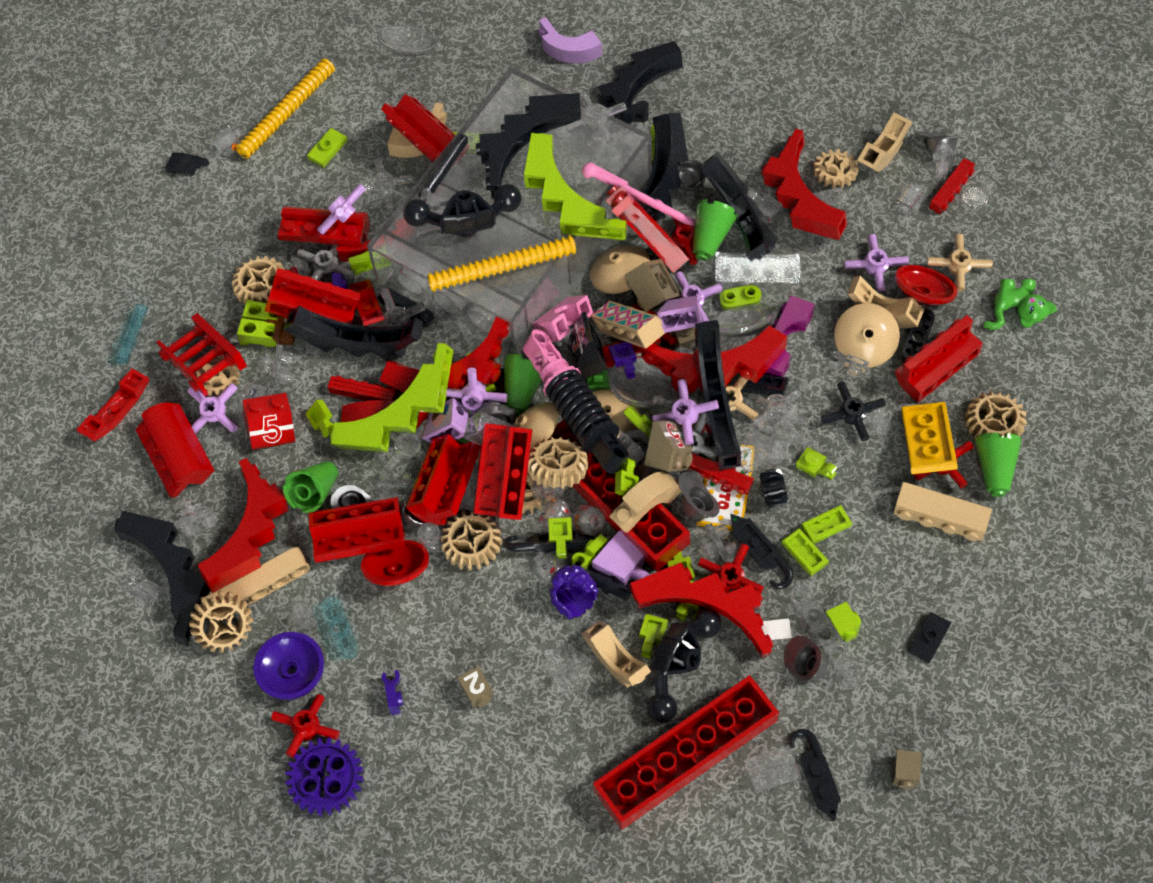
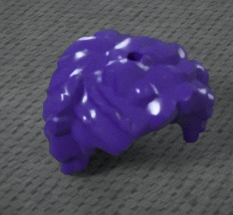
M567 565L558 569L551 576L550 599L560 614L565 615L568 619H572L573 617L582 616V614L586 613V609L592 608L594 605L593 601L597 600L598 589L593 578L590 577L584 568L577 565Z

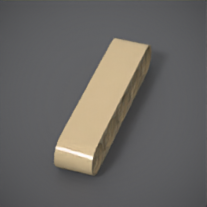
M295 547L262 564L261 568L221 588L220 591L224 593V596L228 591L232 592L233 597L237 594L240 595L241 601L245 600L248 604L247 606L307 573L310 570V565L300 548ZM218 591L213 593L215 597L218 596ZM209 594L204 597L206 600L210 599ZM218 607L213 610H220L222 607Z

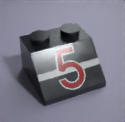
M583 312L569 335L571 345L568 347L574 358L572 360L574 368H578L585 379L607 370L608 367L601 340L586 312Z

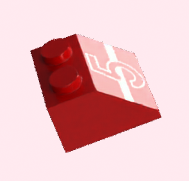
M286 392L243 400L242 415L252 450L295 442L292 414Z

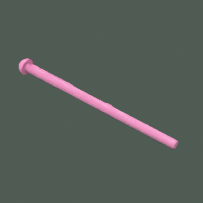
M586 163L583 166L582 174L586 179L593 177L611 187L614 185L619 187L622 184L633 198L684 224L695 227V219L663 204L659 199H653L628 186L627 181L596 166L594 163Z

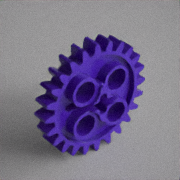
M318 738L316 746L309 741V749L307 750L301 746L302 754H295L294 756L296 762L288 763L289 767L293 770L285 772L286 776L291 778L285 784L287 787H292L287 792L290 796H294L292 799L294 804L300 803L299 808L302 811L308 807L310 815L317 810L319 817H322L324 810L327 811L329 816H332V809L335 808L341 813V805L343 804L349 808L348 800H357L354 791H362L357 783L364 782V778L359 775L364 773L363 767L359 766L362 761L360 758H355L357 756L356 751L352 750L349 752V744H345L342 747L339 739L333 745L331 738L327 739L326 744H323L321 738ZM326 757H330L326 766L325 759ZM313 761H320L317 768H309ZM337 762H344L341 769L333 770V766ZM325 770H326L329 776H326V777H325L324 784H323V781L321 780L320 777H324V776H325ZM317 784L314 791L306 792L308 785ZM323 785H324L325 793H324V797L321 798L320 795L322 794ZM333 786H341L336 794L330 793V789Z

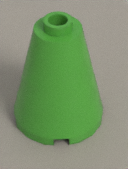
M708 199L699 200L696 206L692 252L697 259L702 261L713 258L738 216L737 213L734 214L735 210L732 207L715 200L713 204L707 203Z
M508 354L504 360L505 394H507L505 405L509 408H514L518 417L529 408L542 380L529 358H521L522 354Z
M999 433L979 435L975 443L986 490L991 493V496L1003 497L1011 489L1022 444L1021 437L1007 433V437L999 436Z
M325 461L295 470L286 476L283 493L290 506L294 509L297 507L303 510L301 511L303 513H311L319 509L338 478L337 467L333 463Z

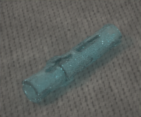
M135 305L125 334L120 338V347L115 356V360L119 363L127 364L132 349L136 348V339L145 315L148 312V308L145 305Z

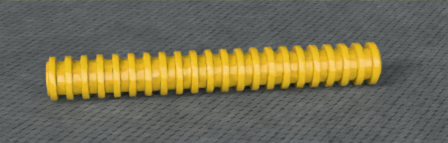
M322 58L277 103L276 107L248 133V136H245L244 140H241L240 144L236 145L237 152L243 158L249 159L259 149V146H262L263 142H266L267 138H270L271 134H274L275 130H278L279 126L283 125L287 117L289 118L291 113H294L295 109H298L299 105H302L303 101H306L307 97H310L311 93H314L315 89H318L319 85H322L323 81H326L327 77H330L331 73L335 72L334 65L329 60Z
M569 235L566 239L561 237L559 241L558 239H555L554 242L548 241V244L544 242L540 246L535 244L533 248L528 246V249L521 248V251L516 249L514 253L509 251L508 254L502 253L499 257L498 255H495V258L490 256L488 260L484 258L480 262L475 260L473 264L468 262V265L461 264V267L456 265L454 269H451V267L446 271L441 269L439 273L438 271H435V274L428 273L427 278L432 292H436V289L441 291L443 287L448 289L451 285L455 287L458 283L459 285H462V282L469 283V280L474 282L477 278L482 280L484 276L489 278V275L496 276V273L503 274V271L508 273L510 269L515 271L518 267L522 269L523 266L529 267V264L534 266L537 262L541 264L544 260L549 262V259L556 260V257L560 259L563 255L568 257L570 253L575 255L576 246L573 237Z

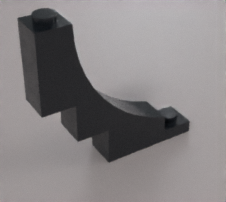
M122 511L120 518H117L114 531L121 540L131 542L150 553L163 567L170 587L171 613L175 620L179 621L174 626L173 634L179 644L188 646L192 636L190 630L193 628L189 625V621L193 619L190 613L197 611L194 605H201V597L207 596L210 590L201 574L190 571L195 557L190 549L173 545L178 531L172 522Z

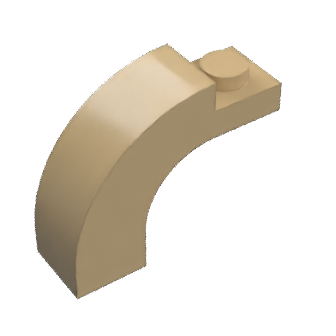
M435 102L432 114L446 126L447 113L444 112V106L442 103ZM393 128L387 143L390 156L410 158L424 155L396 128Z
M894 112L879 138L873 144L867 142L857 161L876 172L883 170L902 146L903 139L911 127L912 121Z
M861 276L853 278L847 293L855 302L854 306L862 303H872L888 310L895 318L899 328L918 327L924 309L913 297L893 299L876 292Z
M659 471L653 473L629 490L622 498L624 501L609 517L624 532L628 533L654 506L660 503L669 505L681 492L679 484L668 472Z
M598 620L581 633L596 657L625 687L628 688L629 686L641 683L645 676L651 672L647 664L634 658L622 646L608 624Z

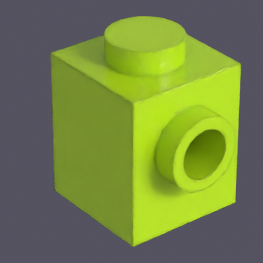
M847 602L826 611L824 620L838 643L843 640L849 642L858 636L861 619L856 611L853 612Z

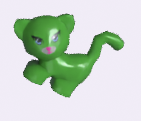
M1002 279L999 291L993 301L996 321H985L983 326L988 330H999L1005 324L1003 311L1011 307H1018L1017 311L1020 316L1021 325L1024 328H1030L1034 323L1041 322L1048 315L1055 313L1057 308L1054 303L1046 301L1041 295L1033 294L1036 287L1035 280L1023 279L1021 287L1015 288L1014 280Z

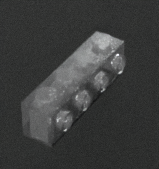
M715 253V282H719L721 285H731L732 282H740L741 285L748 286L753 285V282H758L764 286H773L774 283H782L783 286H795V283H800V254L767 253L762 259L757 260L756 258L751 262L746 257V253Z

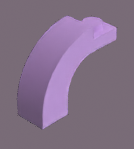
M546 17L539 20L540 29H538V33L542 39L543 50L556 60L566 63H584L602 56V43L593 31L578 37H565L553 28Z

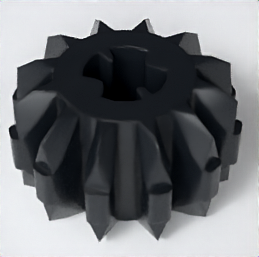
M769 469L760 473V484L766 505L768 507H777L787 503L788 494L782 471L780 469Z

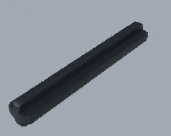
M462 133L457 135L419 191V199L425 202L430 200L467 145L468 137Z

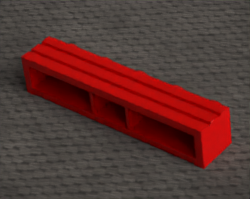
M965 158L961 161L931 200L929 209L938 214L947 210L949 202H953L955 194L960 193L962 185H966L968 177H972L974 174L975 164Z
M339 375L331 376L327 386L329 393L365 401H395L397 397L396 389L392 387H382L379 384L373 385L366 381L359 382L352 378L345 379Z
M691 453L692 463L688 470H685L686 472L697 474L702 479L707 478L714 484L724 485L727 489L736 490L741 495L749 494L754 478L732 469L719 471L717 463Z

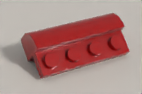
M404 94L396 107L385 103L381 108L386 114L385 118L436 166L457 137L416 98ZM467 145L465 146V148L463 149V151L461 152V154L459 155V157L457 158V160L460 158V156H461V155L463 154V152L466 150V148L468 147Z
M284 206L281 211L282 221L278 238L284 241L361 246L362 241H367L370 229L369 216L366 212H353L344 223L338 219L324 234H321L317 228L332 212L327 209Z
M277 268L265 311L287 318L291 310L301 306L321 316L351 324L361 294L351 289H344L328 282L315 280L309 276L293 273L290 270Z
M968 315L961 320H955L946 331L940 332L932 342L925 344L918 353L908 357L895 370L898 383L917 403L980 354L983 343L970 332L973 319Z
M168 402L156 404L141 414L143 421L135 430L170 497H177L188 484H203L215 470L180 404Z
M484 423L473 506L474 514L521 520L533 429Z
M450 434L433 438L406 508L425 523L445 525L447 517L455 516L459 511V506L472 475L481 444L475 440L459 445Z
M398 497L308 513L315 563L405 547V531Z

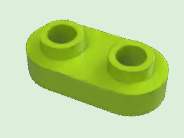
M755 285L724 290L720 294V306L727 311L756 306L761 301V290Z

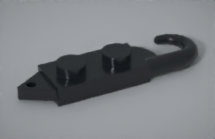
M730 514L733 530L731 534L740 544L743 543L749 546L747 553L760 568L770 570L779 566L786 576L784 582L776 583L770 580L769 583L777 589L788 587L794 578L793 570L779 554V551L750 518L745 519Z
M572 531L573 542H566V552L580 549L581 546L586 545L591 539L594 540V536L581 534L579 531ZM535 533L534 536H530L525 542L510 543L518 540V536H510L503 541L504 548L513 552L535 551L550 553L556 551V543L549 542V533Z
M798 729L790 736V748L795 747L794 742L797 737H805L808 740L811 750L802 756L801 766L817 810L821 809L835 821L838 803L841 802V798L826 758L822 753L815 734L807 729Z

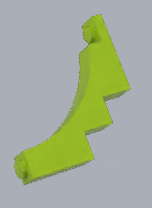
M531 133L524 171L525 188L543 189V211L561 212L560 233L562 235L626 240L627 227L625 220L616 218L606 219L605 208L585 200L564 181L553 158V135Z
M437 343V349L433 354L434 364H423L409 388L384 410L357 421L334 422V427L330 433L331 444L339 449L388 453L391 431L415 433L419 412L443 413L453 349L446 343Z

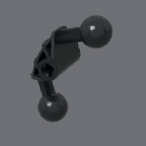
M505 184L495 191L494 203L490 205L479 194L462 190L456 192L449 199L442 215L432 212L424 200L412 199L405 204L403 217L409 225L414 227H420L429 223L441 227L443 235H457L469 238L476 235L479 231L493 228L496 225V217L502 211L512 212L516 210L521 204L522 196L517 187Z
M701 609L694 614L692 621L672 623L666 634L663 635L661 642L654 645L652 661L648 668L651 671L650 673L654 674L655 695L649 699L647 711L650 718L655 722L667 723L676 716L678 710L677 702L668 694L667 675L689 673L700 666L701 647L695 634L701 638H712L718 634L721 629V618L714 610Z

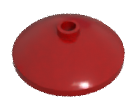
M905 265L898 268L895 274V281L901 291L908 297H913L920 304L944 305L954 301L958 293L956 285L948 277L924 266Z
M405 540V547L366 554L361 561V571L363 576L374 584L398 586L416 579L424 572L429 564V554L422 544L412 540Z

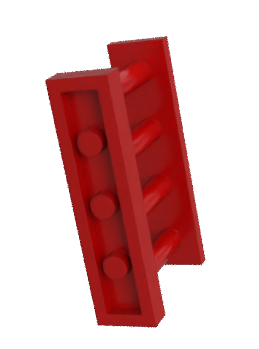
M196 313L191 317L194 326L190 332L168 347L160 340L156 343L160 348L158 351L160 357L165 362L168 360L189 380L188 383L195 392L199 390L204 396H207L208 392L203 385L229 365L231 367L234 365L240 371L247 367L240 352L202 316ZM197 336H203L201 341L180 356L176 357L173 354ZM213 345L211 351L187 367L184 364L207 346L211 347ZM224 355L223 360L199 377L194 374L217 356L221 357Z

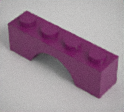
M791 295L788 302H783L780 309V314L782 315L780 319H775L772 327L786 336L793 332L806 331L813 316L815 304ZM784 350L764 374L784 377L790 364L791 355Z

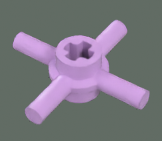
M360 183L346 199L340 195L327 208L332 214L317 230L324 234L338 219L344 223L356 210L352 204L366 188Z
M870 234L868 236L870 252L865 256L864 260L844 261L845 269L865 268L870 275L875 277L877 291L882 292L885 290L883 273L889 266L908 265L909 258L908 256L888 258L883 250L878 249L876 235Z
M681 271L677 272L675 278L683 290L681 292L682 296L679 298L697 296L702 322L709 321L702 306L706 297L723 291L721 284L718 283L701 290L696 285H689Z
M475 368L467 370L468 383L462 389L447 388L446 397L462 398V404L466 408L471 409L472 420L476 411L486 401L507 402V394L486 392L485 385L477 381Z
M679 380L678 390L680 399L674 403L672 411L654 415L653 421L675 420L678 424L683 425L685 445H691L694 443L692 424L698 420L699 413L718 409L719 404L717 400L697 405L688 398L687 381Z
M233 383L219 397L206 398L200 391L195 392L191 387L188 389V393L200 403L201 416L191 426L195 434L207 421H219L231 433L238 429V426L225 415V402L238 389Z

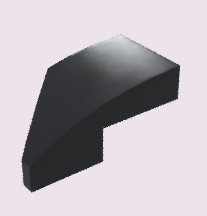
M172 153L165 169L168 173L187 172L190 176H193L197 168L200 166L206 167L210 162L206 158L192 154Z

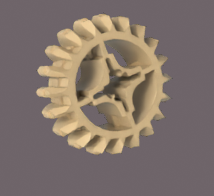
M257 255L256 260L249 258L248 263L242 262V268L236 267V274H233L232 287L234 295L238 298L239 302H244V305H246L247 300L267 303L272 288L270 285L273 283L277 268L284 270L283 265L274 258L269 260L265 256L263 259H260Z
M992 391L988 392V395L982 392L979 398L975 397L967 408L968 412H966L965 418L967 419L966 427H969V434H975V441L977 436L987 433H999V436L1007 437V433L1021 436L1027 424L1025 419L1026 412L1022 411L1023 404L1016 405L1017 398L1009 399V393L1002 396L1001 391L997 392V395H994ZM984 410L985 417L983 420H980L979 413ZM1011 418L1013 426L1008 429L1006 426L1007 420Z
M551 437L550 440L543 439L542 443L536 442L535 446L530 448L528 473L531 476V480H535L537 485L543 484L544 488L551 486L553 490L556 487H561L563 490L565 486L572 488L574 483L579 484L580 480L584 479L588 469L587 453L583 452L581 446L578 445V442H571L570 438L563 440L562 437L559 439Z
M473 510L470 516L463 512L462 518L455 515L454 523L448 521V528H443L444 536L441 537L442 551L446 552L445 558L447 560L451 559L453 566L458 564L461 570L465 565H467L469 571L472 570L473 565H476L477 569L480 570L481 563L488 566V559L495 561V553H500L499 545L502 544V539L500 538L501 531L497 529V523L492 522L490 516L486 518L481 514L475 516ZM462 530H464V533L462 535L457 536ZM469 534L471 535V538L474 539V547H472L471 542H469ZM488 542L486 547L478 552L479 548ZM460 551H469L471 554L462 553Z
M219 590L218 596L215 597L210 592V599L206 600V598L201 597L203 604L194 605L197 611L190 613L191 618H193L189 621L190 627H193L190 632L192 636H195L196 643H201L204 649L209 647L210 651L214 652L218 647L219 651L223 653L225 647H228L232 651L233 644L236 643V645L241 646L240 639H247L248 636L245 632H249L252 629L249 625L253 622V618L249 616L252 611L250 608H247L248 604L245 600L241 601V597L238 594L233 597L232 592L228 591L224 596V593ZM222 607L220 610H213L215 608ZM235 610H237L239 614V619L236 626L231 621L234 617L233 613ZM206 617L211 622L207 633L203 630V623ZM221 619L223 621L225 619L226 623L217 624L216 620L219 621Z

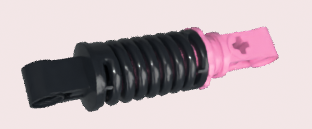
M537 329L533 330L523 345L522 350L540 374L541 380L545 383L543 393L548 396L556 410L560 413L581 445L583 452L587 454L593 453L606 472L615 474L629 456L627 449L617 438L619 434L618 425L606 414L605 408L602 407L596 395L593 394V391L585 382L580 370L574 368V366H569L545 332Z

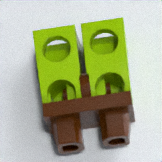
M252 300L246 301L242 315L243 318H241L237 332L240 345H249L251 343L282 349L283 344L294 345L295 336L283 330L287 320L286 317L266 312L267 303Z

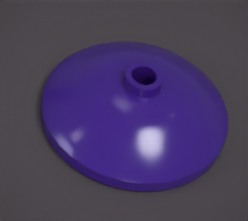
M280 633L267 640L258 650L254 660V676L259 687L269 696L280 700L297 699L308 694L319 683L324 672L323 653L319 645L311 637L303 633ZM289 669H296L293 674H288Z

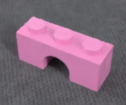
M587 295L565 298L532 323L534 330L537 329L545 332L551 342L560 341L571 332L569 326L576 324L581 313L586 312L588 318L591 317L593 310Z

